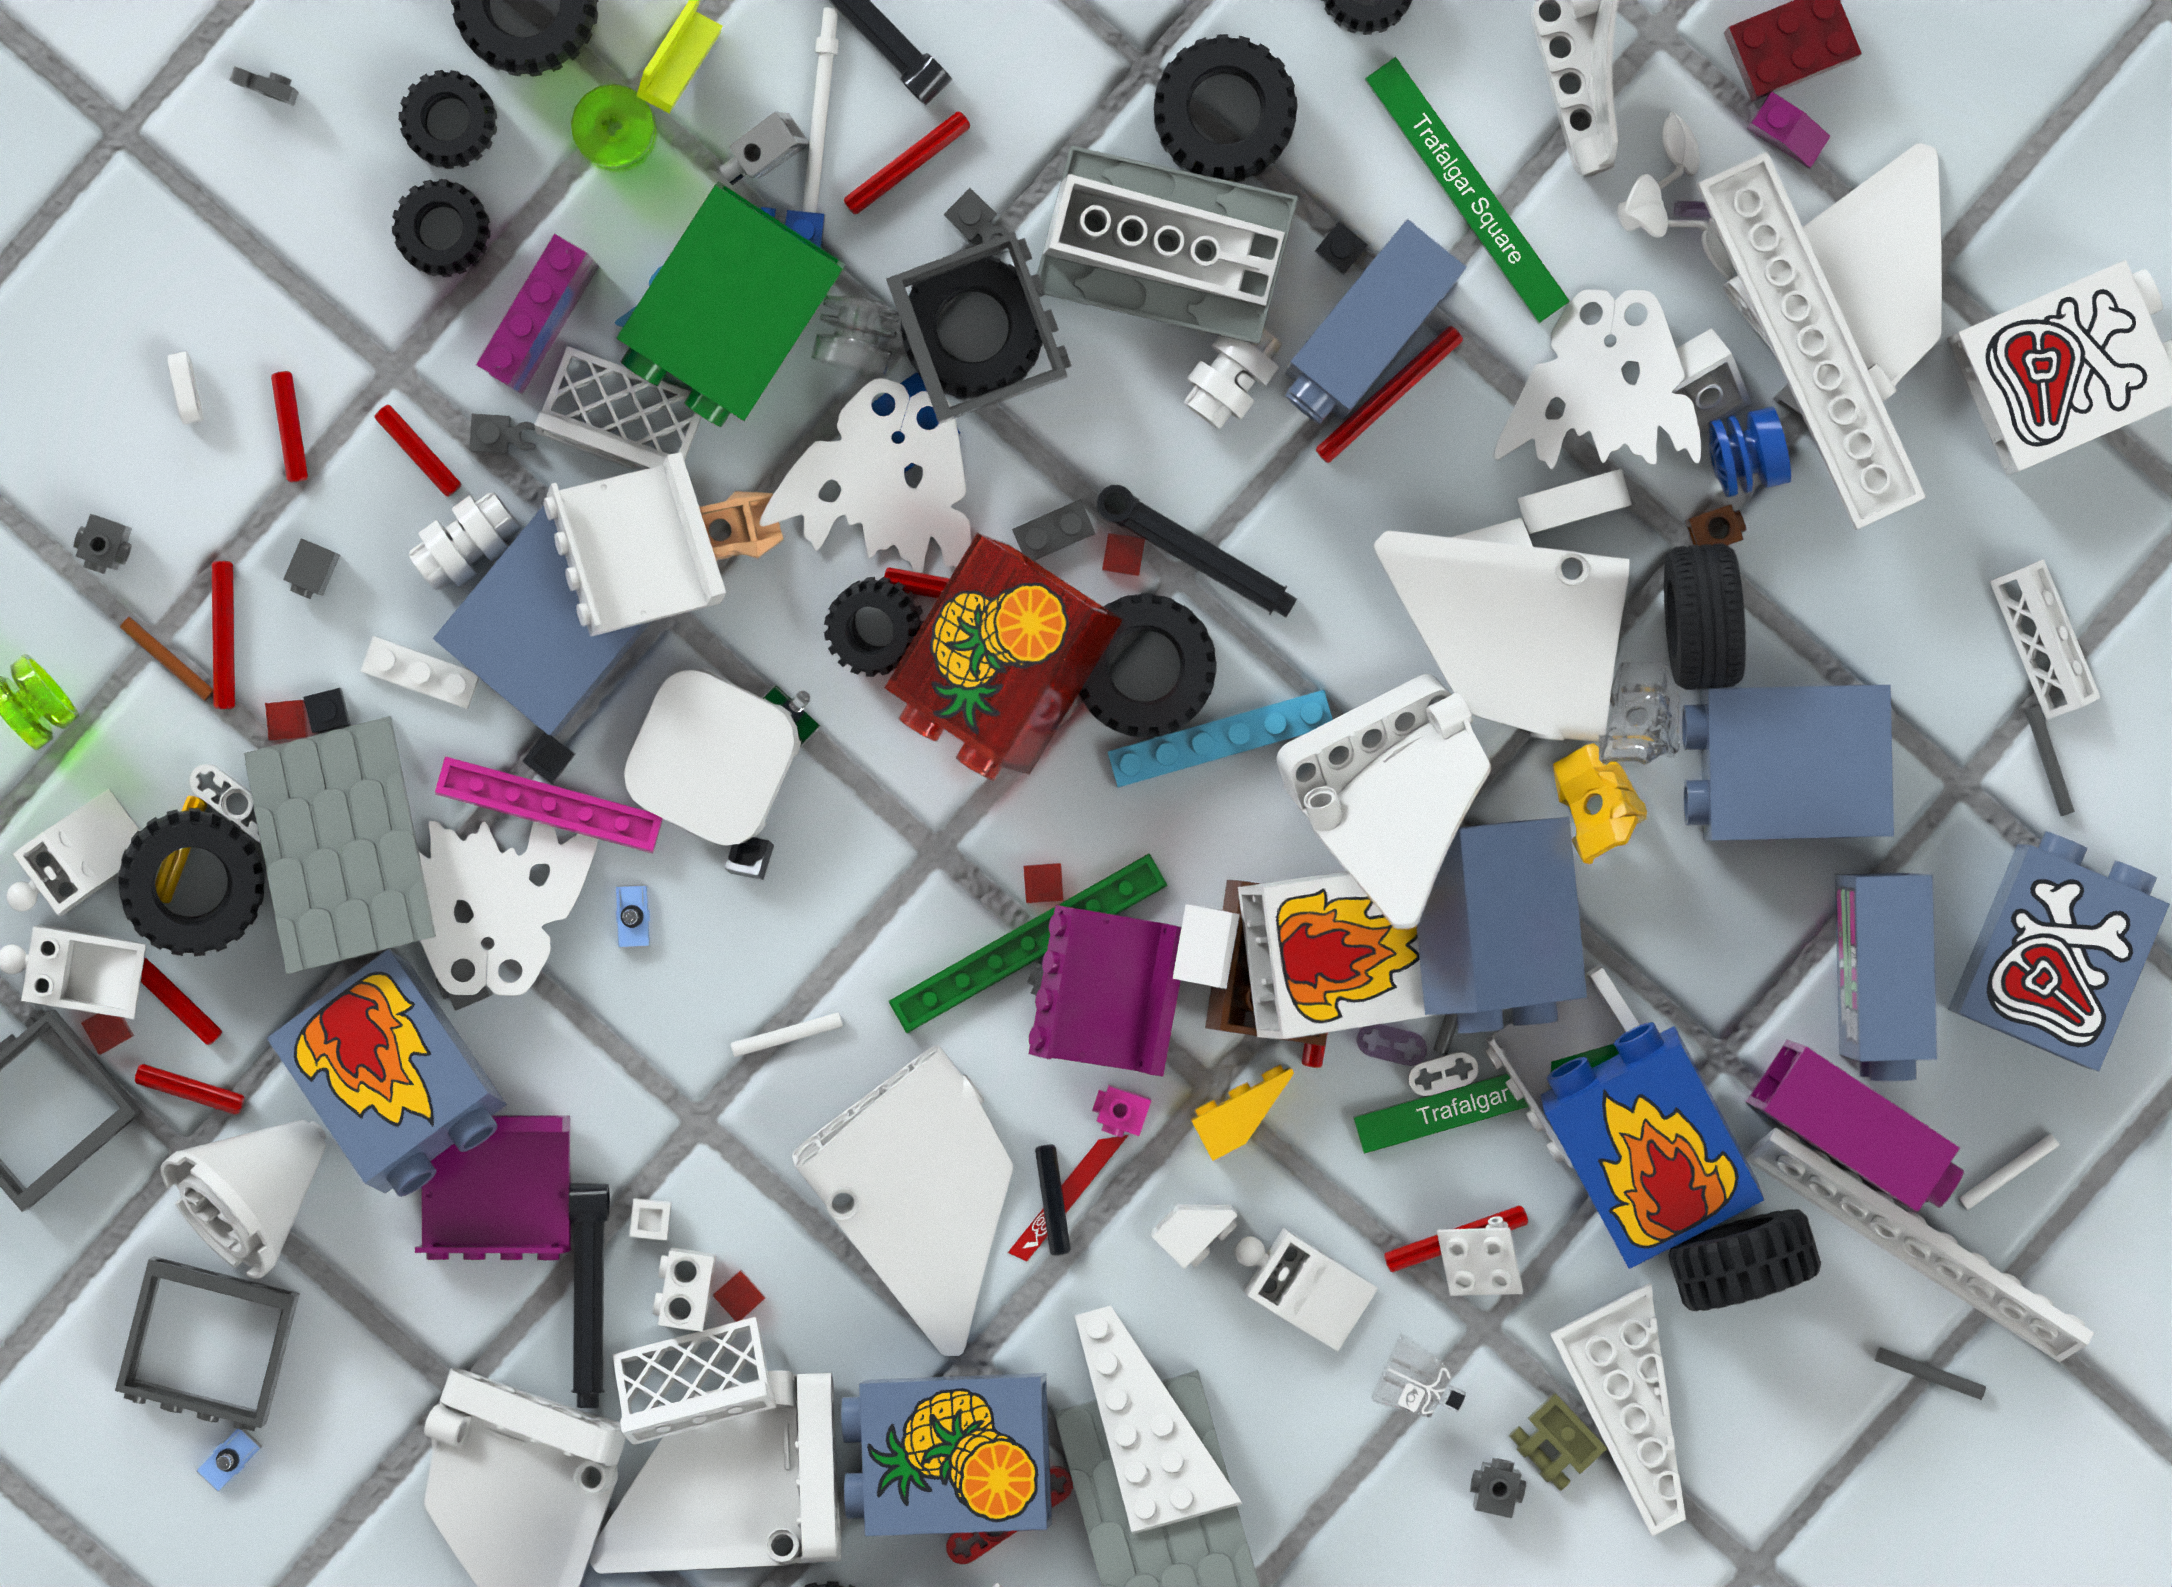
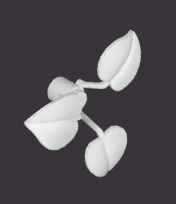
M1673 111L1669 112L1663 127V143L1668 157L1676 165L1675 170L1658 183L1648 174L1640 176L1634 184L1628 200L1618 205L1620 223L1626 231L1643 227L1650 235L1657 238L1665 235L1667 227L1700 228L1704 232L1702 244L1708 258L1729 281L1733 277L1735 268L1712 218H1709L1708 223L1703 220H1668L1667 212L1663 206L1664 202L1661 200L1660 190L1681 176L1683 171L1688 176L1695 175L1700 163L1699 147L1692 130L1679 115Z

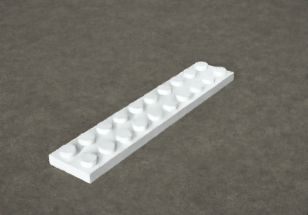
M1768 151L1696 184L1854 529H1860L1926 498Z
M1775 1127L1758 1141L1747 1154L1746 1160L2059 1363L2089 1344L2094 1332L2086 1328L2081 1319L2074 1315L2064 1314L2055 1308L2052 1301L2047 1297L2033 1294L2021 1286V1282L2016 1277L1999 1272L1990 1266L1989 1261L1982 1255L1970 1253L1959 1246L1957 1240L1951 1235L1937 1232L1928 1226L1925 1219L1914 1212H1906L1894 1204V1200L1889 1195L1872 1190L1863 1184L1862 1179L1855 1173L1841 1170L1832 1164L1830 1158L1824 1153L1810 1150L1801 1144L1793 1133L1787 1130H1779Z

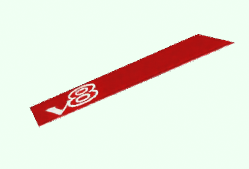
M1129 1135L1099 1139L1061 1185L1065 1214ZM1044 1208L1008 1251L1009 1254L1027 1262L1047 1238Z

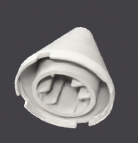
M302 1119L180 1150L173 1153L161 1164L162 1179L168 1189L173 1184L177 1186L182 1198L175 1203L209 1247L234 1268L242 1262L252 1267L246 1273L247 1276L260 1279L276 1265L326 1149L324 1141L326 1134L315 1121L307 1122Z

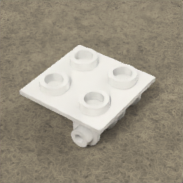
M1495 1216L1490 1218L1486 1228L1437 1230L1450 1296L1523 1294L1511 1229L1508 1228V1224L1503 1221L1502 1217Z

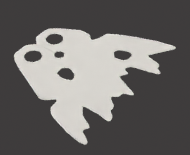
M1588 289L1579 292L1571 300L1552 331L1551 348L1558 355L1557 358L1534 366L1498 439L1494 458L1499 460L1530 439H1535L1538 459L1546 461L1548 467L1553 469L1557 463L1566 432L1574 428L1578 436L1588 431L1592 433L1602 463L1606 462L1611 451H1617L1623 444H1626L1634 455L1643 456L1649 464H1657L1656 444L1658 426H1661L1670 434L1677 451L1686 448L1694 463H1699L1701 458V438L1694 404L1686 395L1672 393L1682 382L1684 370L1658 299L1654 294L1645 290L1625 291L1616 300L1606 290ZM1590 302L1598 303L1603 310L1602 318L1594 325H1586L1580 319L1582 307ZM1634 303L1643 304L1647 309V318L1639 326H1631L1625 320L1624 314L1626 309ZM1610 334L1615 335L1617 338V342L1613 347H1607L1604 344L1605 337ZM1627 361L1639 363L1640 374L1636 385L1628 384L1623 377L1621 369ZM1559 397L1566 404L1563 416L1556 420H1548L1545 416L1548 404L1553 398Z
M882 378L872 380L841 410L837 423V429L842 437L841 440L830 442L815 441L805 451L769 500L761 516L760 525L764 527L803 515L804 537L810 540L814 550L818 551L822 547L837 517L846 515L849 525L862 523L868 558H872L879 549L887 550L892 545H895L901 558L909 561L913 570L918 573H923L925 555L930 537L932 536L941 547L945 567L955 566L959 580L967 582L971 565L970 522L963 512L951 507L952 504L961 500L967 491L956 419L939 424L935 429L925 430L919 426L916 418L921 408L932 406L926 391H921L909 397L904 385ZM878 393H888L895 400V409L888 416H879L872 410V399ZM895 431H901L904 434L905 440L903 443L895 444L892 441L891 437ZM910 463L923 468L922 480L916 489L911 488L905 480L904 468ZM830 479L836 480L841 487V492L834 502L823 501L819 498L820 489Z
M430 821L431 858H426L420 852L419 855L436 937L420 940L438 981L447 992L454 995H475L485 985L496 995H522L535 982L550 954L551 939L542 929V926L568 917L586 880L598 839L577 834L561 845L558 843L553 826L533 821L527 850L524 854L518 856L513 847L504 853L499 851L486 822L480 825L478 833L470 834L463 841L453 830L443 829L440 823ZM536 864H547L550 867V874L546 883L538 887L529 880L531 868ZM457 900H464L470 905L474 917L469 923L456 922L454 909ZM486 937L494 940V947L488 950V952L481 947V941ZM459 959H468L475 966V974L467 982H459L451 975V967ZM509 959L519 962L523 970L520 979L512 983L503 981L498 973L501 963Z

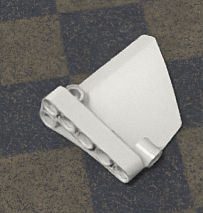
M1537 0L1531 10V22L1571 164L1574 170L1582 175V177L1594 176L1597 173L1615 167L1614 163L1618 147L1612 88V56L1619 0ZM1544 4L1553 5L1558 10V19L1554 22L1544 21L1539 15V7ZM1554 40L1565 42L1569 48L1568 56L1564 58L1554 57L1549 50V44ZM1565 76L1574 77L1579 84L1578 92L1571 95L1564 93L1559 85L1560 79ZM1575 112L1584 113L1589 119L1588 129L1584 131L1575 130L1570 124V115Z
M1922 143L1912 146L1802 227L1882 402L1897 391L1895 385L1940 340L1942 334V258L1938 154L1934 147ZM1736 275L1723 285V289L1730 301L1773 352L1740 278Z
M1389 530L1384 532L1374 542L1375 553L1451 690L1453 693L1458 692L1463 697L1471 715L1529 731L1530 737L1552 740L1572 739L1598 743L1604 742L1617 645L1629 578L1630 562L1628 558ZM1569 558L1575 560L1579 565L1580 571L1574 580L1564 577L1561 571L1562 563Z
M936 1045L922 1053L796 1148L792 1157L794 1166L826 1205L832 1218L937 1350L944 1356H959L963 1354L966 1347L989 1252L1013 1172V1163L982 1106V1103L985 1102L983 1096L968 1076L962 1075L943 1049ZM839 1193H848L852 1196L851 1201L845 1205H836L832 1202L833 1198Z
M450 1368L440 1398V1404H437L431 1410L424 1428V1434L431 1438L433 1447L424 1500L425 1509L477 1587H581L618 1478L616 1467L626 1440L622 1433L621 1423L521 1391L463 1369ZM593 1467H596L601 1473V1482L598 1486L591 1481L590 1473Z
M768 1371L770 1388L775 1396L776 1408L663 1437L597 1538L589 1562L594 1570L599 1574L772 1567L788 1566L794 1563L841 1561L842 1548L832 1373L793 1374L790 1371ZM717 1389V1390H712V1391H707L706 1393L709 1394V1393L717 1392L718 1389ZM781 1538H790L794 1544L791 1553L783 1557L776 1555L774 1551L776 1542Z

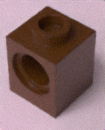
M1732 504L1685 520L1693 545H1699V547L1704 544L1723 543L1730 545L1744 540L1742 532L1746 531V525L1740 510L1734 511ZM1714 518L1721 519L1727 526V533L1723 539H1715L1709 534L1708 525Z

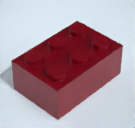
M1793 0L1729 26L1724 32L1751 102L1766 97L1771 92L1776 93L1852 62L1862 54L1840 0Z

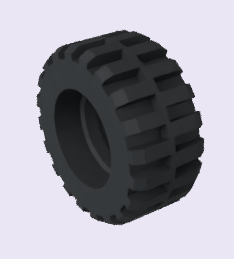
M451 0V4L454 7L452 15L455 25L470 49L492 68L498 71L500 69L507 71L509 75L521 76V74H530L531 77L541 76L543 71L551 69L555 72L563 68L562 63L568 59L573 61L580 54L579 49L584 43L588 44L593 35L591 33L592 26L597 24L598 18L596 8L599 0H560L558 15L547 29L534 36L518 37L505 32L496 24L491 14L490 0Z
M1221 34L1213 39L1207 40L1204 37L1196 40L1194 45L1189 48L1184 47L1176 54L1175 59L1167 64L1155 91L1154 124L1165 152L1168 151L1173 158V162L1180 168L1184 167L1195 174L1240 182L1245 181V178L1249 176H1257L1264 172L1265 168L1272 163L1274 164L1281 156L1292 137L1298 105L1294 91L1295 85L1291 75L1288 76L1284 69L1285 65L1280 58H1275L1269 53V48L1261 43L1258 46L1250 42V38L1239 35V38H1230L1228 34ZM1231 74L1247 81L1259 97L1261 105L1259 122L1253 132L1239 142L1232 144L1214 143L1203 137L1192 123L1190 117L1192 95L1203 81L1215 75Z
M990 256L912 285V290L908 297L945 395L949 394L964 400L973 399L1022 381L1032 366L1035 365L1043 343L1016 269L1011 264L1008 265L1000 261V258ZM966 292H980L991 296L1002 306L1008 319V335L1004 345L994 356L980 362H965L953 357L944 349L938 337L937 322L941 310L952 298ZM901 322L902 342L905 352L912 366L922 378Z
M1148 593L1124 596L1102 607L1086 623L1076 643L1073 657L1075 684L1081 700L1089 712L1106 727L1133 737L1164 735L1190 722L1204 707L1211 695L1217 670L1214 644L1203 622L1188 607L1174 601V599ZM1139 630L1154 631L1168 638L1175 646L1180 658V673L1176 684L1166 695L1152 701H1137L1122 694L1114 685L1109 672V659L1115 645L1127 634Z
M189 808V811L178 812L177 809L166 812L167 815L159 819L157 817L147 822V826L144 829L137 831L131 838L129 847L123 853L118 878L123 911L127 919L133 924L134 930L141 937H146L150 940L151 945L160 950L165 948L171 950L172 954L183 956V953H194V957L204 956L205 952L214 949L216 952L227 948L226 944L232 940L238 941L245 934L244 930L249 924L253 925L258 916L257 911L259 906L262 905L264 898L263 890L265 883L259 854L254 843L241 830V827L234 821H228L223 818L222 814L214 811L210 813L203 812L200 808ZM187 847L205 849L214 854L223 864L228 880L226 893L218 906L206 914L193 917L182 916L169 910L161 902L155 887L156 873L163 860L174 851Z
M1787 1209L1760 1214L1714 1227L1670 1248L1668 1255L1682 1304L1692 1311L1724 1308L1784 1291L1787 1288L1795 1287L1804 1281L1812 1279L1813 1276H1817L1821 1267V1260L1808 1217L1799 1209Z

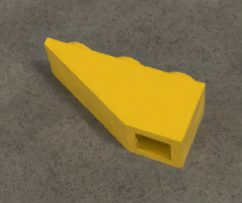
M1281 1064L1261 1074L1264 1081L1252 1087L1249 1086L1248 1082H1245L1228 1092L1230 1099L1218 1105L1215 1100H1211L1195 1109L1197 1116L1192 1118L1191 1121L1212 1161L1247 1143L1294 1075L1291 1067L1284 1070Z

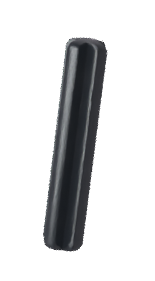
M1053 1144L1041 1145L1036 1147L1035 1154L1049 1249L1053 1256L1068 1254L1071 1248L1056 1147Z

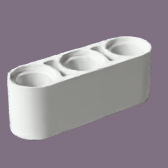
M1622 469L1517 499L1528 535L1632 505Z

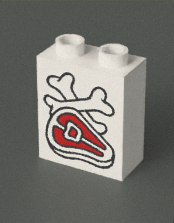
M2124 260L1947 338L2006 476L2024 470L2172 405V339L2162 343L2150 315L2162 311L2163 304L2158 288L2146 269L2132 274L2127 261Z

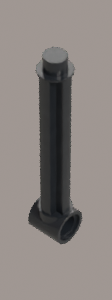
M828 0L902 75L900 78L901 82L925 106L953 80L930 54H922L870 0Z
M1110 485L1099 494L1097 511L1106 522L1129 529L1268 611L1269 615L1275 611L1286 618L1298 598L1285 591L1287 585L1279 584L1140 502V499L1132 495L1126 487ZM1119 494L1125 499L1126 509L1122 513L1114 515L1106 510L1104 502L1109 495Z
M571 1183L569 1190L570 1221L574 1222L573 1389L571 1392L577 1393V1408H598L599 1393L605 1392L603 1389L604 1222L609 1220V1184Z

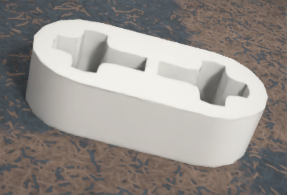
M184 351L168 355V365L181 421L184 425L202 421L203 412L189 353Z
M1463 1051L1450 1053L1415 1064L1409 1071L1408 1083L1417 1094L1431 1096L1472 1083L1479 1071L1478 1063L1469 1053ZM1458 1058H1462L1464 1063H1471L1472 1069L1466 1071L1467 1077L1461 1079L1458 1074L1448 1076L1445 1074L1446 1069L1456 1066L1455 1060ZM1426 1068L1429 1074L1439 1071L1441 1073V1078L1430 1081L1431 1088L1424 1089L1422 1084H1415V1078L1420 1076L1419 1070Z

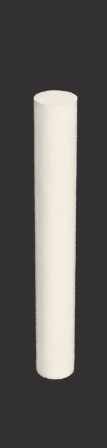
M838 1012L732 1042L731 1047L734 1057L840 1028L843 1027V1023Z
M2050 1133L1959 1198L1960 1202L1966 1210H1969L2057 1148L2059 1143Z

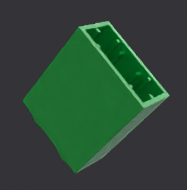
M718 181L616 339L629 346L620 362L630 371L656 386H659L667 372L693 388L684 404L704 419L719 427L724 425L731 413L745 421L838 278L845 263Z

